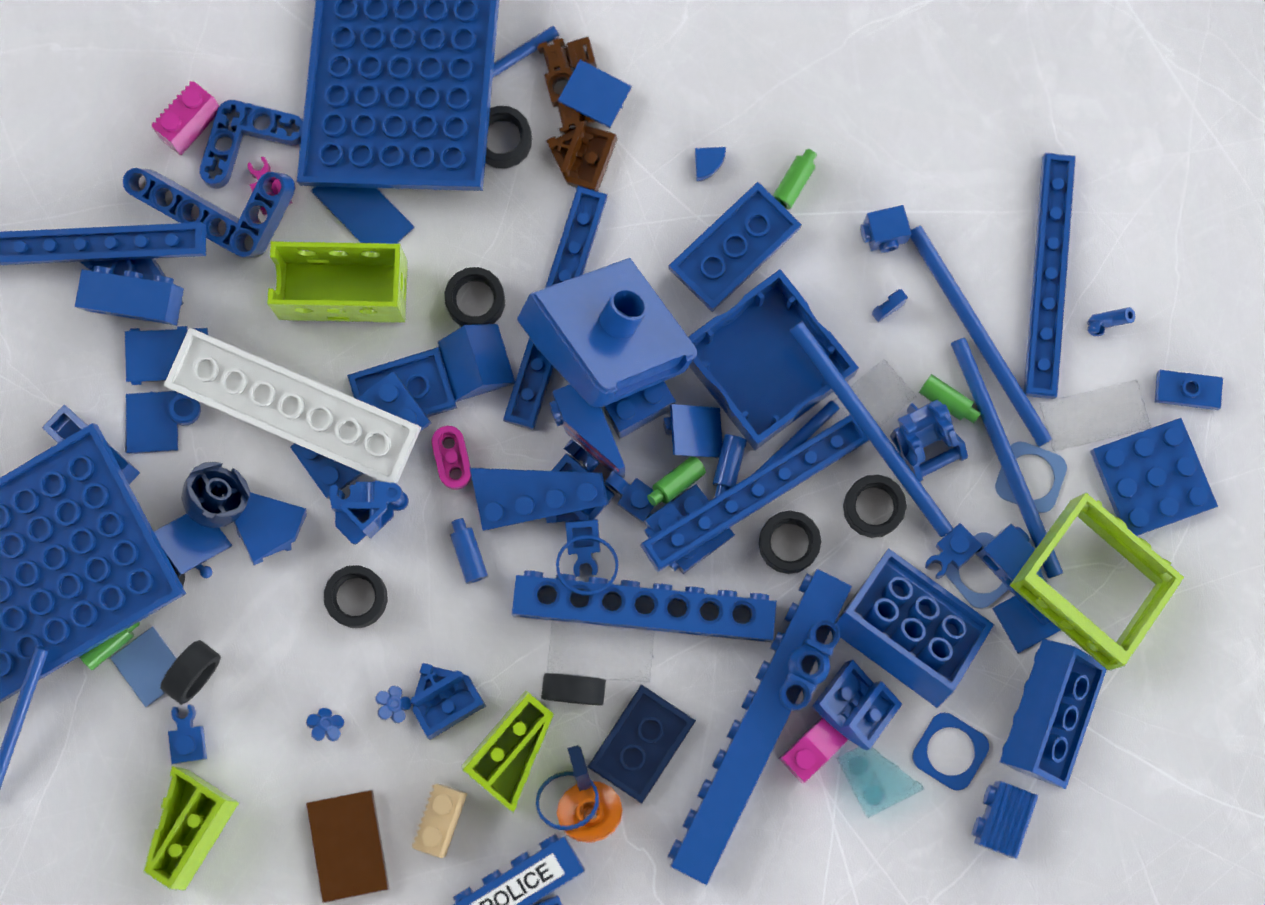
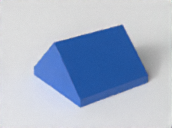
M498 324L464 325L437 342L455 402L514 385L515 378Z

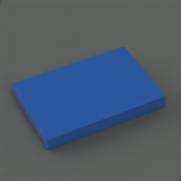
M439 347L347 375L354 398H357L394 371L427 417L457 408Z

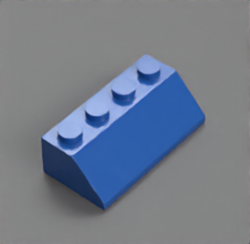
M1042 639L1034 657V665L1029 679L1024 685V693L1019 708L1014 714L1010 734L1003 746L1000 763L1026 775L1066 789L1107 669L1092 656L1075 646Z

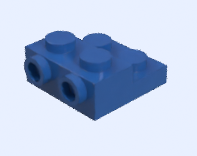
M695 484L674 501H670L645 520V525L647 526L644 530L648 538L654 536L709 502V500L697 484ZM729 528L669 566L673 571L679 569L685 574L733 538L735 534Z

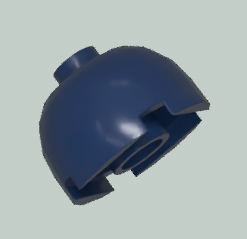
M205 462L194 467L184 482L181 497L184 509L193 521L201 526L218 528L225 527L240 517L250 498V490L247 481L234 468L229 471L221 467L223 463Z

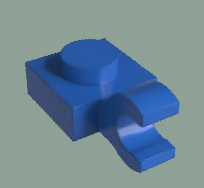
M614 471L605 480V485L622 496L617 505L643 523L655 507L647 499V496L653 492V489L638 478H635L630 485Z

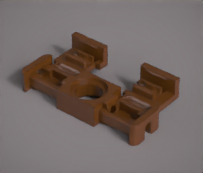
M589 36L567 42V46L562 38L553 39L554 44L552 45L543 42L537 46L539 53H544L549 73L544 74L551 103L553 107H558L563 126L558 128L561 135L576 129L580 123H582L585 129L587 126L585 121L587 123L595 122V120L558 102L561 94H557L554 91V86L558 81H569L573 73L572 68H576L579 60L597 67ZM583 46H586V47H587L586 50H587V54H588V58H589V59L586 58V54H585V50H584V47H583Z

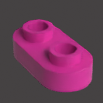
M440 427L432 437V447L439 477L447 488L459 490L466 487L472 478L465 440L460 430L456 427ZM446 439H453L455 441L452 448L446 449L443 447ZM452 470H461V477L459 479H452L450 477Z

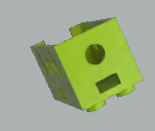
M271 241L270 258L276 267L277 281L276 291L273 288H268L267 304L279 320L405 323L408 261L401 244Z

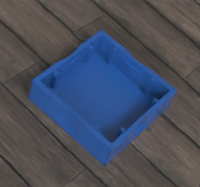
M781 269L745 294L732 309L714 317L688 336L697 349V355L689 367L755 451L834 392L789 331L793 326L803 321L846 381L853 378L859 369L833 334L818 322L806 300Z

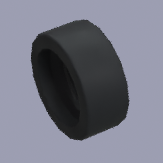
M494 106L490 108L489 126L499 121L513 123L519 129L520 142L513 151L507 153H494L487 147L485 164L494 168L508 169L520 164L527 157L532 146L531 129L527 118L519 110L510 106Z
M469 267L456 272L448 281L444 291L446 308L452 320L461 327L464 325L495 324L502 316L505 307L504 289L498 277L489 270L480 267ZM470 281L485 283L493 293L494 301L491 308L481 316L466 315L457 305L456 296L459 289Z
M879 474L867 475L857 480L846 493L843 503L844 517L849 526L858 534L870 538L883 537L894 531L904 519L907 508L905 494L901 487L891 478ZM876 487L883 489L890 495L893 501L892 515L888 521L882 524H868L859 517L856 511L857 497L868 488Z
M785 511L779 512L767 521L761 530L758 544L760 555L768 566L777 572L792 574L803 571L814 562L820 552L822 541L820 531L811 518L800 512ZM789 523L798 525L807 534L809 541L808 550L800 559L785 561L773 552L771 537L776 528Z
M360 565L346 566L336 571L327 581L323 592L324 605L329 615L339 624L350 628H365L375 623L384 613L388 602L387 589L383 580L371 569ZM351 578L366 580L372 585L375 593L373 606L368 612L360 616L345 614L337 603L339 587Z
M202 640L195 641L171 665L161 681L160 689L180 705L187 703L202 689L215 672L221 659L220 654Z
M544 673L541 699L602 706L604 704L606 680L589 676Z

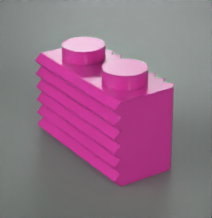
M189 81V86H185V90H181V95H177V99L173 100V104H168L169 108L164 109V113H160V118H156V122L152 123V128L164 143L179 155H182L215 119L219 105L215 98L195 81Z

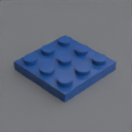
M1182 418L1102 445L1090 451L1116 517L1123 520L1127 528L1136 536L1218 507Z

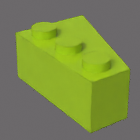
M526 690L461 765L463 771L512 813L515 811L524 784L529 777L535 757L539 752L554 715Z
M172 766L170 772L172 778L167 797L163 798L161 808H163L158 829L154 831L143 872L169 889L186 890L239 802L188 769Z

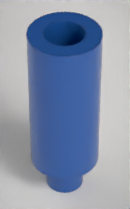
M729 434L724 436L712 483L717 487L714 497L736 485L747 443L746 439Z
M464 518L452 521L454 533L450 534L466 584L475 583L487 578L488 574L473 529L466 527Z

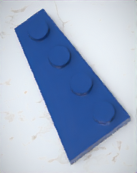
M470 468L483 531L609 505L602 473Z

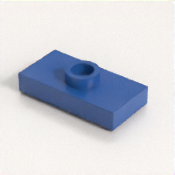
M1159 370L1156 376L1154 403L1219 410L1221 409L1223 377Z

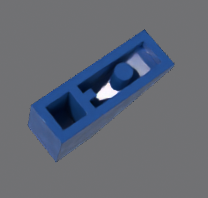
M1010 524L1002 529L976 555L1042 625H1046L1051 621L1010 586L1035 550L1029 543L1030 538L1027 533L1020 527H1014ZM1040 568L1036 574H1037L1038 576H1040V577L1044 580V577H1043V574H1042V571H1041V568Z

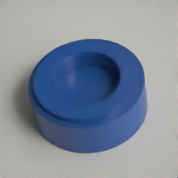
M177 393L168 402L169 416L179 425H190L200 416L201 406L199 401L186 395Z

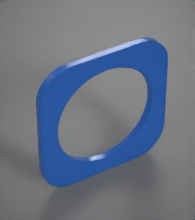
M939 713L931 720L916 745L912 758L915 766L952 790H963L970 784L989 751V742L984 734L954 715ZM947 727L957 728L965 732L970 737L974 746L972 764L966 771L954 776L938 772L931 765L927 754V747L931 737L938 730Z

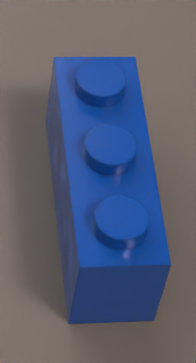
M94 266V271L81 269L75 301L76 308L92 313L177 326L184 288L173 284V278L154 275V280L143 279L144 274L133 271H124V276L113 274V269L101 266Z

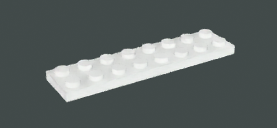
M190 327L164 383V386L383 482L397 484L421 430V427Z

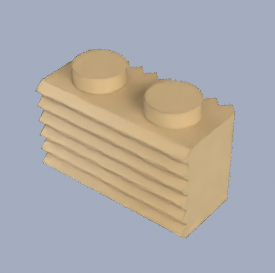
M435 784L432 786L433 791L430 792L431 797L428 798L429 804L425 805L427 810L423 811L422 823L418 825L420 830L416 831L418 836L414 837L415 843L411 845L413 849L444 858L449 849L468 793L442 784Z

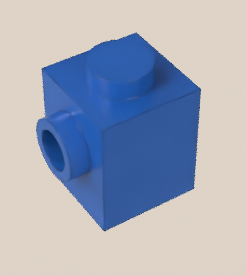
M904 205L867 213L863 224L860 225L862 239L864 243H869L871 252L880 250L881 253L894 251L899 248V245L906 244L912 235Z

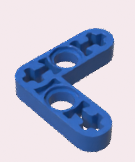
M237 100L224 101L217 110L200 165L201 178L209 187L215 189L222 188L228 184L243 135L289 146L301 144L303 120L294 114ZM233 110H236L239 118L234 117L230 125L235 133L228 130L230 122L226 114H232ZM260 116H267L271 120L269 127L264 130H258L254 127L255 120ZM277 120H279L281 127L291 128L295 124L299 132H293L289 136L285 129L277 127ZM228 137L232 140L230 149L227 151L216 149V143L220 138ZM213 156L220 159L218 168L222 173L221 175H216L214 179L208 173L209 171H215L218 163Z

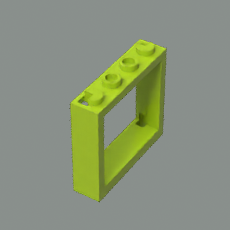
M1084 493L1070 500L1010 586L1110 671L1126 665L1184 579V576L1171 566L1172 563L1163 559L1152 550L1151 545L1146 540L1138 538L1130 531L1123 520L1108 512L1099 500L1096 501L1088 493ZM1076 517L1082 520L1155 584L1117 642L1111 639L1036 574Z

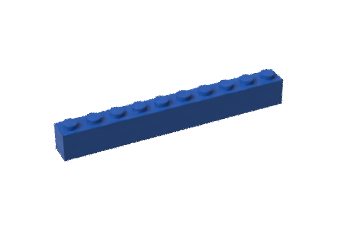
M816 569L813 575L808 573L805 575L798 590L803 595L798 604L792 602L784 618L789 624L784 634L779 631L777 632L770 646V649L775 652L770 662L763 661L755 677L761 681L755 692L752 690L748 691L741 705L746 710L741 721L735 719L726 737L732 740L726 751L719 750L712 764V767L717 770L712 780L705 779L697 797L701 798L702 801L697 811L690 809L682 825L687 831L682 841L676 839L667 856L672 859L670 867L705 885L708 884L791 713V710H787L781 705L778 696L780 688L785 683L786 676L789 673L788 662L790 655L796 648L802 645L813 624L824 619L835 623L852 588L851 585L819 569ZM818 627L815 633L817 641L825 644L830 630L826 627ZM810 656L803 657L801 660L802 670L806 674H810L816 660ZM790 686L786 692L787 700L791 704H795L802 690L797 686Z

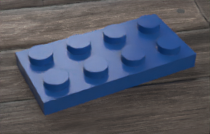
M757 182L668 266V269L713 312L801 229L802 224Z
M394 371L355 398L420 426V432L432 424ZM296 443L290 446L327 499H330L329 490L331 485H337L342 490L364 474Z

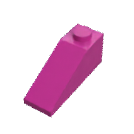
M821 717L778 759L801 783H805L848 739Z

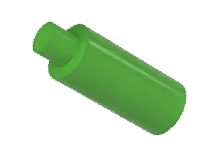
M806 149L803 156L797 155L773 194V197L788 210L792 208L816 168L813 161L817 154L810 149Z
M933 374L929 376L918 392L931 402L938 400L948 407L949 413L960 421L966 418L974 424L981 414L971 407L974 403Z
M690 456L652 486L653 492L647 496L648 501L653 506L660 502L669 503L706 474L704 465L698 458Z
M140 622L81 655L79 658L89 669L94 670L134 637L132 631L140 625Z

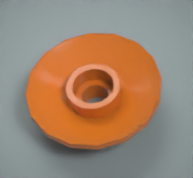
M593 781L599 795V805L595 813L597 816L579 828L563 830L567 836L578 842L592 843L605 839L616 830L621 822L623 808L619 795L612 787L602 782ZM575 784L565 791L559 800L557 808L559 825L570 826L577 824L592 812L596 800L592 786H590V789L579 791L578 785Z

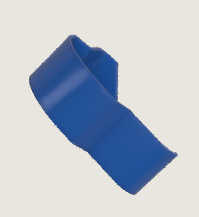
M572 439L563 448L578 461H583V465L587 468L588 472H593L600 464Z

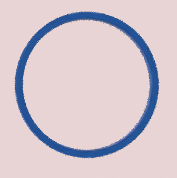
M579 536L568 541L559 551L556 559V571L561 583L570 591L580 595H595L606 590L614 582L618 573V558L612 546L605 540L595 536ZM595 540L605 545L611 551L615 560V571L611 580L602 588L594 591H581L568 585L562 578L559 569L560 558L564 550L574 542Z
M573 771L560 772L549 777L540 786L536 795V809L540 818L548 826L558 830H573L585 825L595 815L599 805V795L595 784L590 779L596 800L589 816L583 821L570 826L551 823L541 813L539 800L543 789L551 781L563 776H575Z

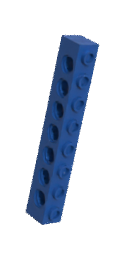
M525 570L524 576L516 575L512 615L521 618L771 643L774 637L777 601L769 600V595L761 593H750V598L737 597V592L731 590H718L717 595L704 594L705 589L700 587H685V592L673 591L672 585L654 583L653 588L640 587V582L621 580L620 585L611 584L610 587L601 593L588 595V604L577 608L570 601L574 592L567 589L561 583L557 574L556 579L543 578V572ZM561 574L568 585L581 591H594L608 583V579L601 577H589L588 582L575 581V575ZM552 588L557 592V597L553 603L543 604L539 601L538 596L542 589ZM609 594H615L620 597L622 604L619 609L609 611L603 606L604 598ZM647 597L651 599L654 609L648 614L639 613L635 608V603L639 598ZM675 600L681 601L686 607V613L678 618L671 616L667 609L670 602ZM705 604H712L718 610V617L715 620L707 621L702 618L700 608ZM737 607L746 608L750 613V621L746 624L737 623L733 618V610Z

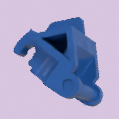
M938 400L919 409L913 403L910 404L907 408L908 414L897 419L900 427L894 429L890 435L899 454L920 482L923 481L924 476L958 459L963 461L968 458L965 442L954 430L948 407ZM943 440L948 447H953L940 455L924 461L926 456L923 448L936 441Z
M356 482L355 485L349 486L350 495L346 499H344V492L337 485H331L329 490L331 509L336 512L335 526L354 545L358 544L366 536L371 539L394 517V511L404 510L409 503L408 496L402 491L401 487L391 482Z

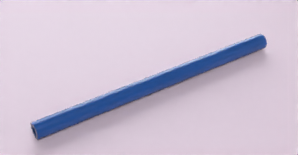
M921 225L912 229L910 237L1038 447L1052 440L1051 435Z
M803 321L793 326L789 330L938 535L943 537L952 531L953 527Z
M966 338L958 339L952 342L951 346L977 409L981 413L980 416L1035 548H1037L1047 532ZM1054 549L1043 563L1048 579L1063 574Z

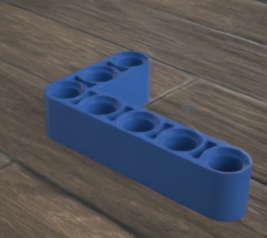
M131 168L124 174L122 180L125 191L131 196L179 223H204L206 225L207 239L241 257H258L266 251L295 192V183L289 175L278 172H266L259 178L240 218H237L151 169ZM141 176H144L146 179V185L143 190L139 186ZM276 179L281 183V190L277 195L272 191V184ZM169 190L173 196L170 205L165 201V195ZM195 205L199 208L197 220L193 219L191 213ZM262 207L267 211V218L263 223L258 218V212ZM221 220L226 224V232L223 235L218 231V224ZM248 235L253 239V246L249 251L244 244L245 238Z

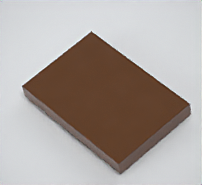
M373 790L306 803L322 902L325 903L390 889Z

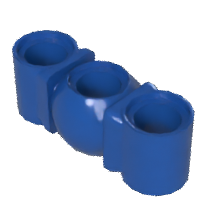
M824 619L813 624L802 645L796 648L790 655L788 662L789 673L778 694L781 705L787 710L796 711L806 707L817 685L824 682L829 675L831 667L829 657L832 656L833 648L837 645L841 636L839 627L833 621ZM818 627H826L831 631L832 640L829 644H821L817 641L815 633ZM810 656L816 660L818 668L815 674H806L802 670L801 660L803 657ZM790 686H797L802 690L803 700L800 704H791L787 700L786 692Z

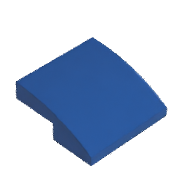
M850 660L843 664L812 707L839 733L867 751L872 748L900 709L902 703L882 681L873 683L854 660Z

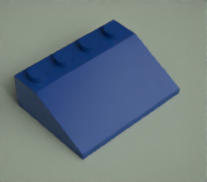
M889 548L836 621L840 629V638L936 708L955 691L994 626L988 619Z

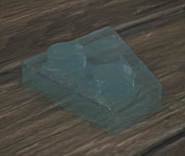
M858 746L836 757L866 818L924 790L921 783L915 781L873 747L865 751Z

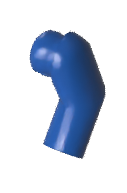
M1131 307L1094 314L1087 321L1089 325L1087 331L1092 336H1102L1105 333V328L1133 323L1135 321V312Z

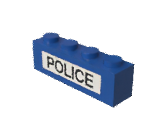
M555 833L539 843L542 850L530 857L526 851L510 861L513 866L510 870L501 874L499 869L481 879L484 883V886L473 892L468 887L453 896L452 898L455 901L453 905H532L585 872L586 869L566 835L559 839Z

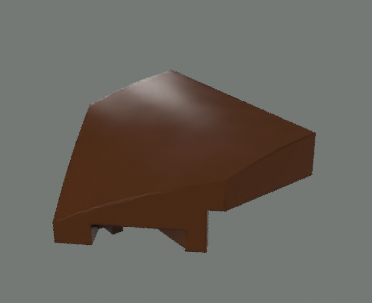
M580 123L576 129L558 138L554 136L546 140L568 185L598 191L618 138L615 133L586 126L584 129L582 123Z

